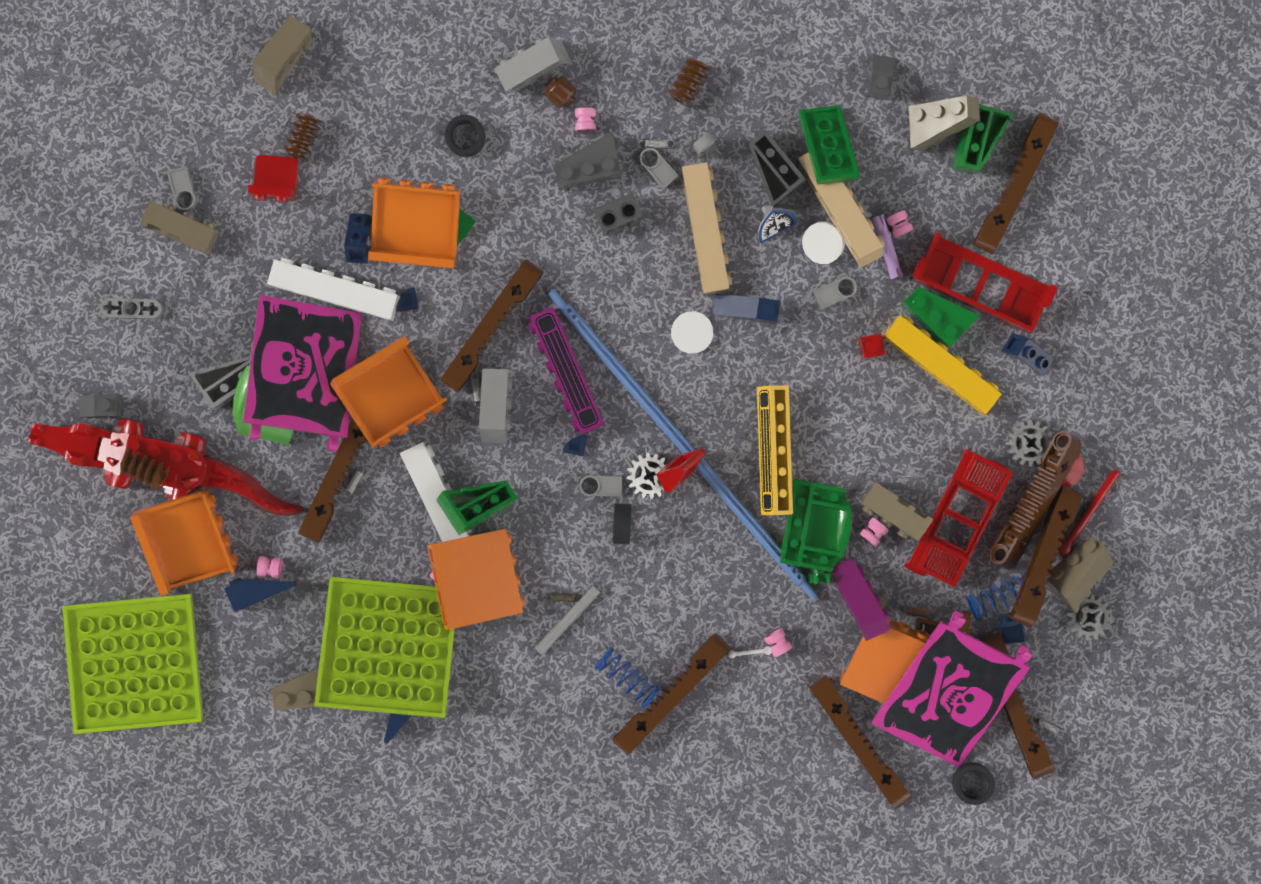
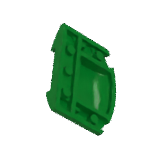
M794 479L792 486L793 514L787 515L780 563L824 572H831L834 569L833 567L842 558L846 550L851 532V507L845 496V488Z

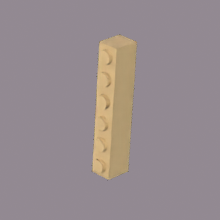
M809 153L799 157L798 162L801 172L859 267L861 268L883 257V247H885L881 236H876L873 232L874 226L869 218L865 219L862 214L864 210L858 201L855 202L852 198L854 195L850 186H845L843 182L817 185Z
M707 162L683 166L681 171L703 295L728 291L729 285H732L731 273L726 272L725 264H729L727 251L723 252L721 244L725 243L723 230L719 231L718 222H721L720 210H716L714 204L718 199L716 188L712 189L711 181L714 180L713 170L708 168Z

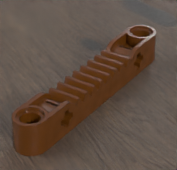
M1039 112L1023 142L1021 158L1016 162L1017 166L1012 170L1013 174L1008 178L1010 181L1005 184L1007 189L1001 192L1002 197L997 200L999 204L994 206V211L985 218L973 242L974 246L990 254L995 252L1059 125V121ZM1034 141L1037 142L1036 146H1037L1038 148H1037L1036 150L1033 148V146H1034L1033 142H1034ZM996 217L999 218L1000 224L997 226L995 225L994 220Z
M527 259L521 264L447 368L440 380L457 393L461 391L479 364L478 356L483 355L480 349L487 350L488 347L485 342L492 343L490 335L497 336L495 328L501 329L500 321H507L504 315H511L512 312L509 308H516L517 305L515 303L522 302L527 298L543 275V270ZM520 286V291L522 292V294H516L515 296H513L514 293L512 291V288H518ZM469 356H472L470 359L472 361V364H466L464 366L465 362L462 360L463 357L468 358Z
M354 419L348 428L347 438H343L298 533L316 543L321 541L334 515L335 509L332 503H336L337 500L333 496L341 494L337 489L338 487L345 486L341 480H348L345 472L352 471L348 465L356 463L352 459L353 456L359 457L356 449H363L361 444L368 442L365 436L357 438L358 434L355 433V430H360ZM325 505L324 509L327 512L320 515L318 507Z
M1059 431L1055 434L1042 457L1041 467H1038L1039 473L1034 474V482L1029 483L1031 488L1025 490L1026 497L1021 498L1022 504L1017 505L1018 511L1013 512L1014 518L1009 519V524L1002 529L989 554L991 562L1006 570L1016 567L1081 451L1082 443L1077 437L1067 431Z
M1061 485L1052 501L1010 614L1011 619L1030 628L1035 624L1046 597L1045 585L1048 584L1045 579L1051 576L1049 571L1054 568L1051 564L1057 560L1054 556L1059 554L1057 548L1062 546L1060 541L1065 538L1063 533L1068 530L1066 526L1075 519L1082 500V493Z
M716 632L711 635L692 655L690 660L691 666H685L687 673L680 671L681 679L675 677V685L669 683V691L662 690L663 698L656 696L657 704L650 702L651 710L645 708L644 713L634 715L613 737L612 741L626 755H629L727 654L731 647ZM698 658L700 660L706 659V666L704 668L702 666L696 667L698 665L696 661ZM645 720L646 728L641 727L638 729L637 721L643 722Z
M999 632L980 639V641L1009 655ZM1015 689L1003 707L1028 771L1033 780L1053 773L1054 767L1044 742L1035 736L1037 731L1031 729L1034 724L1028 721L1031 718L1029 714L1025 713L1028 708L1021 705L1025 701L1018 697L1021 691ZM1030 742L1035 743V745L1033 746V750L1029 749V747L1031 746Z
M827 675L809 686L813 695L894 810L912 799V796L896 773L886 766L883 760H880V755L875 753L876 749L870 746L871 742L865 739L866 735L863 732H860L861 728L858 725L855 726L857 722L853 718L850 719L852 715L847 711L846 702ZM833 703L839 705L838 707L840 710L838 712L832 710ZM884 773L887 775L889 779L887 782L882 780V775Z

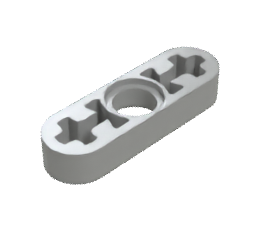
M106 298L100 304V311L109 318L158 319L163 315L164 307L161 302L154 299ZM110 302H112V305L121 307V311L112 310L110 314V311L106 310V306H110ZM130 303H135L138 307L137 312L133 315L127 312V306ZM153 304L158 307V311H155L154 315L150 311H143V307H152Z

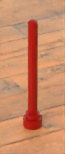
M1118 470L1111 471L1066 540L1061 542L1062 546L1057 548L1059 555L1063 558H1066L1073 552L1072 549L1074 547L1072 545L1118 478Z

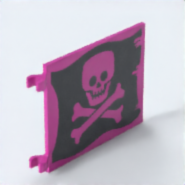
M259 296L243 423L251 424L249 440L258 441L260 439L261 426L263 425L328 435L327 451L336 452L338 450L339 437L347 438L350 413L330 383L333 378L356 365L362 313Z
M956 610L948 624L940 621L872 720V724L960 767L1030 669L1024 663L1030 660L1032 653L1029 652L1030 648L1021 645L1016 656L1013 658L958 630L964 625L966 619L962 618L964 616L963 613Z

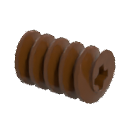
M695 59L686 60L687 66H683L681 69L683 74H678L677 78L679 81H674V88L669 90L674 100L688 108H691V105L687 101H695L692 92H700L696 85H704L700 77L706 79L708 77L704 70L711 71L709 66Z
M297 113L296 118L300 121L293 122V126L297 129L290 130V134L294 137L287 138V142L291 145H285L284 150L288 152V155L308 162L304 154L312 153L307 149V146L315 145L310 141V138L318 137L313 133V130H320L321 128L316 125V122L322 121L307 114Z
M130 447L121 460V474H128L131 479L136 477L138 482L144 481L146 486L152 485L153 489H159L167 480L170 466L166 470L163 469V462L155 466V458L148 463V455L140 459V452L137 451L132 455V448Z

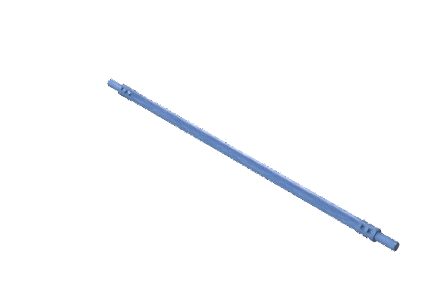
M554 289L550 291L548 296L561 309L560 313L682 453L696 450L570 304L567 305ZM702 458L696 470L796 585H800L806 594L814 600L819 594L806 581V576L797 566L780 563L781 547Z

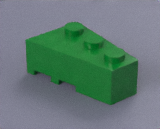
M979 104L980 121L960 131L952 169L968 174L981 171L995 144L1003 135L1006 126L1015 114Z
M917 287L900 304L947 348L951 347L980 317V315L921 287Z
M507 480L481 484L477 487L442 491L436 501L460 536L511 507L518 497Z

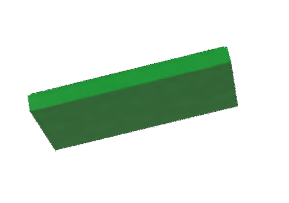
M841 106L799 110L798 116L817 185L859 180L860 173Z

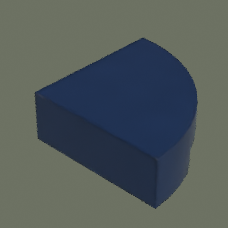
M415 287L406 290L397 303V312L419 309Z
M580 435L572 438L564 446L563 452L584 456L588 436Z

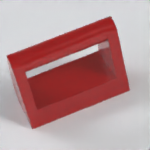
M699 448L677 455L656 474L665 493L673 491L693 473L705 455L704 449Z

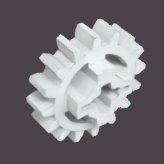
M646 453V458L644 459L639 455L638 462L632 460L634 468L627 469L629 472H632V475L627 476V479L633 481L629 487H636L635 494L641 491L642 498L649 494L650 498L653 499L654 493H657L659 497L661 496L660 491L663 487L662 485L659 486L657 482L658 477L656 475L653 477L655 485L649 479H644L646 475L645 466L650 472L654 471L655 474L666 466L663 464L665 458L663 457L661 460H658V454L656 453L653 458H650L649 453ZM647 461L655 462L660 466L657 468L649 467ZM640 465L642 468L641 476L635 479L636 470ZM643 483L649 484L653 490H645L639 485Z

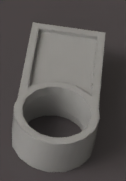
M707 132L693 144L692 151L698 154V159L714 147L716 139L710 132Z
M646 148L641 152L639 158L641 166L663 190L678 178L679 175L656 149ZM647 152L655 153L658 156L657 164L652 167L646 166L642 161L643 155Z
M184 166L167 171L175 205L183 211L193 210L197 205V197L189 168ZM183 193H190L193 197L192 204L187 208H182L179 204V197Z
M842 277L837 281L814 290L813 294L820 310L852 297L857 291V283L851 277ZM842 280H849L854 285L851 295L840 293L838 286Z
M585 476L580 481V491L585 496L622 497V476ZM589 477L595 479L598 483V489L592 494H587L582 489L583 481Z

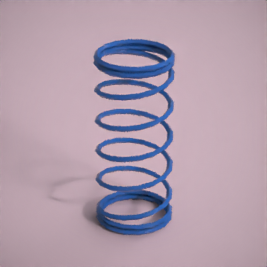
M1026 572L1022 573V581ZM1012 577V588L1002 581L1001 592L992 585L990 587L991 598L985 591L980 590V602L972 594L967 596V602L974 618L977 621L981 620V614L975 600L987 618L981 592L988 597L996 613H998L992 595V588L997 590L1008 609L1009 606L1003 592V583L1008 586L1016 599L1013 579H1016L1021 585L1020 580Z
M613 647L609 648L598 661L595 668L601 672L619 656L608 679L628 664L616 685L617 687L620 686L630 675L637 671L625 694H628L638 683L646 678L644 685L634 699V702L637 701L645 692L655 686L641 704V707L645 708L657 695L660 687L657 684H652L641 693L648 681V676L641 678L633 685L639 674V669H635L623 679L630 667V661L624 663L614 672L621 659V654L616 655L604 666L607 659L614 652Z

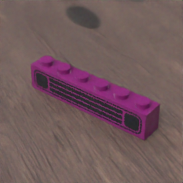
M551 307L530 316L529 328L533 335H538L540 342L536 344L541 355L545 353L548 358L545 364L549 373L555 374L557 381H554V385L558 394L562 392L566 399L562 403L566 412H571L574 420L571 423L575 432L580 431V434L583 435L605 425L554 308Z

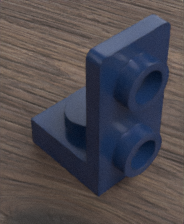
M350 214L344 243L346 262L368 264L367 241L371 215Z
M1014 333L1011 334L1002 349L1004 354L1021 360L1041 376L1045 375L1054 360L1053 357L1032 340Z
M1011 613L1003 614V617H999V620L994 623L995 628L1001 627L1005 644L1026 641L1024 624L1011 619Z

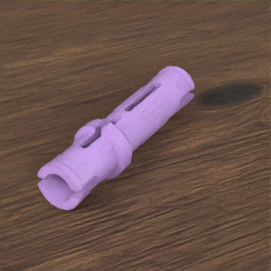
M885 215L871 218L877 236L880 235L885 244V247H883V257L890 279L903 276L891 239L893 235L892 232H889Z

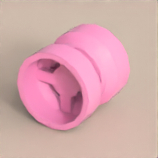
M575 109V117L578 119L575 124L576 132H596V123L593 120L596 117V109Z
M905 210L886 218L888 225L892 226L894 238L914 230L912 224L908 223V215Z
M872 517L868 522L869 526L866 529H862L859 534L876 547L880 543V538L885 536L889 530Z
M260 556L257 563V576L262 578L271 576L272 578L280 579L283 566L282 558L275 557L269 559L266 556Z
M783 628L764 637L766 643L771 646V653L774 657L792 649L791 643L785 639Z

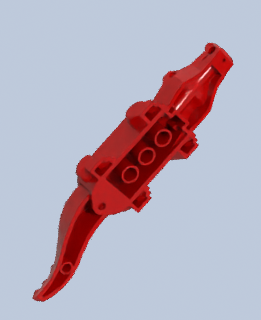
M121 418L120 422H117V425L114 426L113 431L87 423H77L66 427L34 423L30 429L31 433L28 437L30 444L56 451L69 464L103 468L104 479H106V484L109 486L127 489L131 485L132 479L129 478L128 474L122 475L120 472L121 460L125 452L131 447L132 455L137 451L140 452V459L148 455V463L155 458V466H158L161 462L164 463V470L170 466L169 475L162 486H164V493L167 494V498L171 500L192 494L194 490L205 487L234 493L262 511L274 515L292 516L301 514L304 509L302 506L294 505L275 497L253 476L237 466L210 457L204 451L205 439L200 435L182 432L174 442L143 436V424L126 418Z

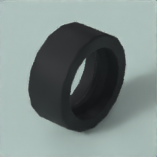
M471 115L456 116L449 121L445 128L444 137L447 146L454 154L460 157L474 156L485 145L486 134L483 125ZM462 124H470L477 130L478 134L476 143L467 149L458 147L453 140L455 128Z
M614 504L613 544H630L632 504Z
M968 762L956 769L952 778V786L954 792L962 801L971 805H979L991 798L995 789V781L993 775L985 766L975 762ZM970 771L980 772L986 781L984 791L976 796L966 794L961 787V779Z

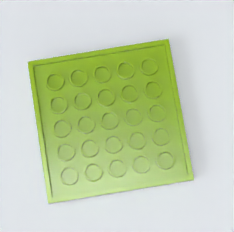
M330 577L314 707L445 718L455 629H444L436 587Z
M192 593L62 606L73 734L204 721Z

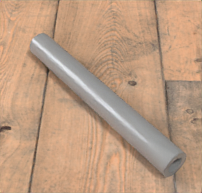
M592 586L535 649L543 655L601 592L595 586Z

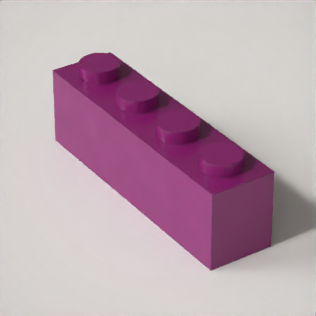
M853 558L835 565L831 571L833 581L865 640H870L889 631L888 621L891 620L885 608L881 609L882 603L878 594L871 592L874 589L870 580L864 579L865 573L860 564L856 565Z

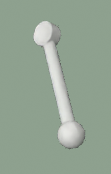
M766 646L764 649L738 652L730 650L728 657L733 659L735 656L760 653L770 655L772 648Z

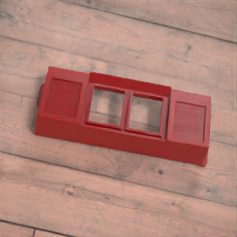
M939 232L933 234L924 256L920 258L915 268L912 281L1027 334L1034 331L1044 307H1049L1057 292L1055 285H1045L940 237L941 233ZM963 260L984 269L971 299L950 290ZM990 272L1011 281L998 311L977 302Z
M968 449L962 450L963 456L931 517L933 521L922 535L910 560L907 559L904 564L905 568L920 576L928 574L954 588L1013 474L1006 466L994 460H988ZM959 488L988 502L978 523L949 509ZM945 515L975 529L964 550L935 536Z

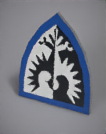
M769 205L763 206L761 210L765 217L758 229L759 243L796 225L797 220L793 212L784 208H774Z

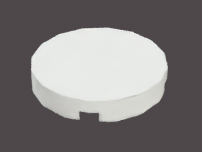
M819 221L811 225L805 231L802 239L803 250L806 256L818 264H829L837 260L845 247V242L836 227L828 221Z
M696 311L685 312L674 321L671 328V338L680 351L688 354H697L710 345L713 338V326L704 314Z

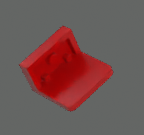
M257 155L255 159L253 185H248V194L257 201H267V198L275 199L276 202L288 203V200L295 201L299 161L294 157Z

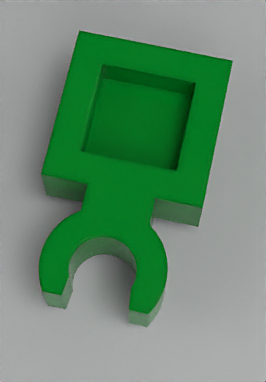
M813 569V573L808 574V581L814 584L831 583L832 575L831 572Z

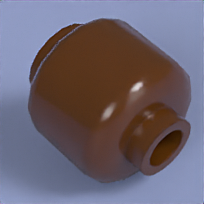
M564 76L553 77L544 87L546 89V98L557 108H561L564 105L569 107L576 99L573 96L576 92L575 86Z

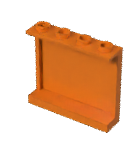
M379 177L378 180H375L372 183V187H374L372 236L368 260L454 268L457 257L461 188H455L456 185L454 184L434 186L433 182L426 181L421 182V184H412L413 181L407 179L392 182L391 178Z
M405 336L333 378L330 383L372 448L378 445L380 448L391 442L390 438L397 434L399 437L409 431L408 427L413 423L416 426L427 419L426 415L431 412L434 415L444 409L443 405L447 401L446 397L442 399L408 348L409 341Z
M208 489L134 511L130 516L160 596L169 594L173 588L230 571L233 574L236 571L237 565H239L236 553H232L230 548V536L228 533L225 534L223 530L224 521L222 515L217 514L215 508L217 506L216 499L213 494L209 493Z
M506 529L427 545L445 630L523 613L522 608L525 607L523 596L519 594L520 579L518 574H515L514 566L516 565V559L510 551L509 545L512 544L510 533L506 532Z
M888 621L890 630L866 641L864 636H862L847 669L844 668L841 674L840 685L885 703L930 637L927 632L914 630L908 624L901 621Z

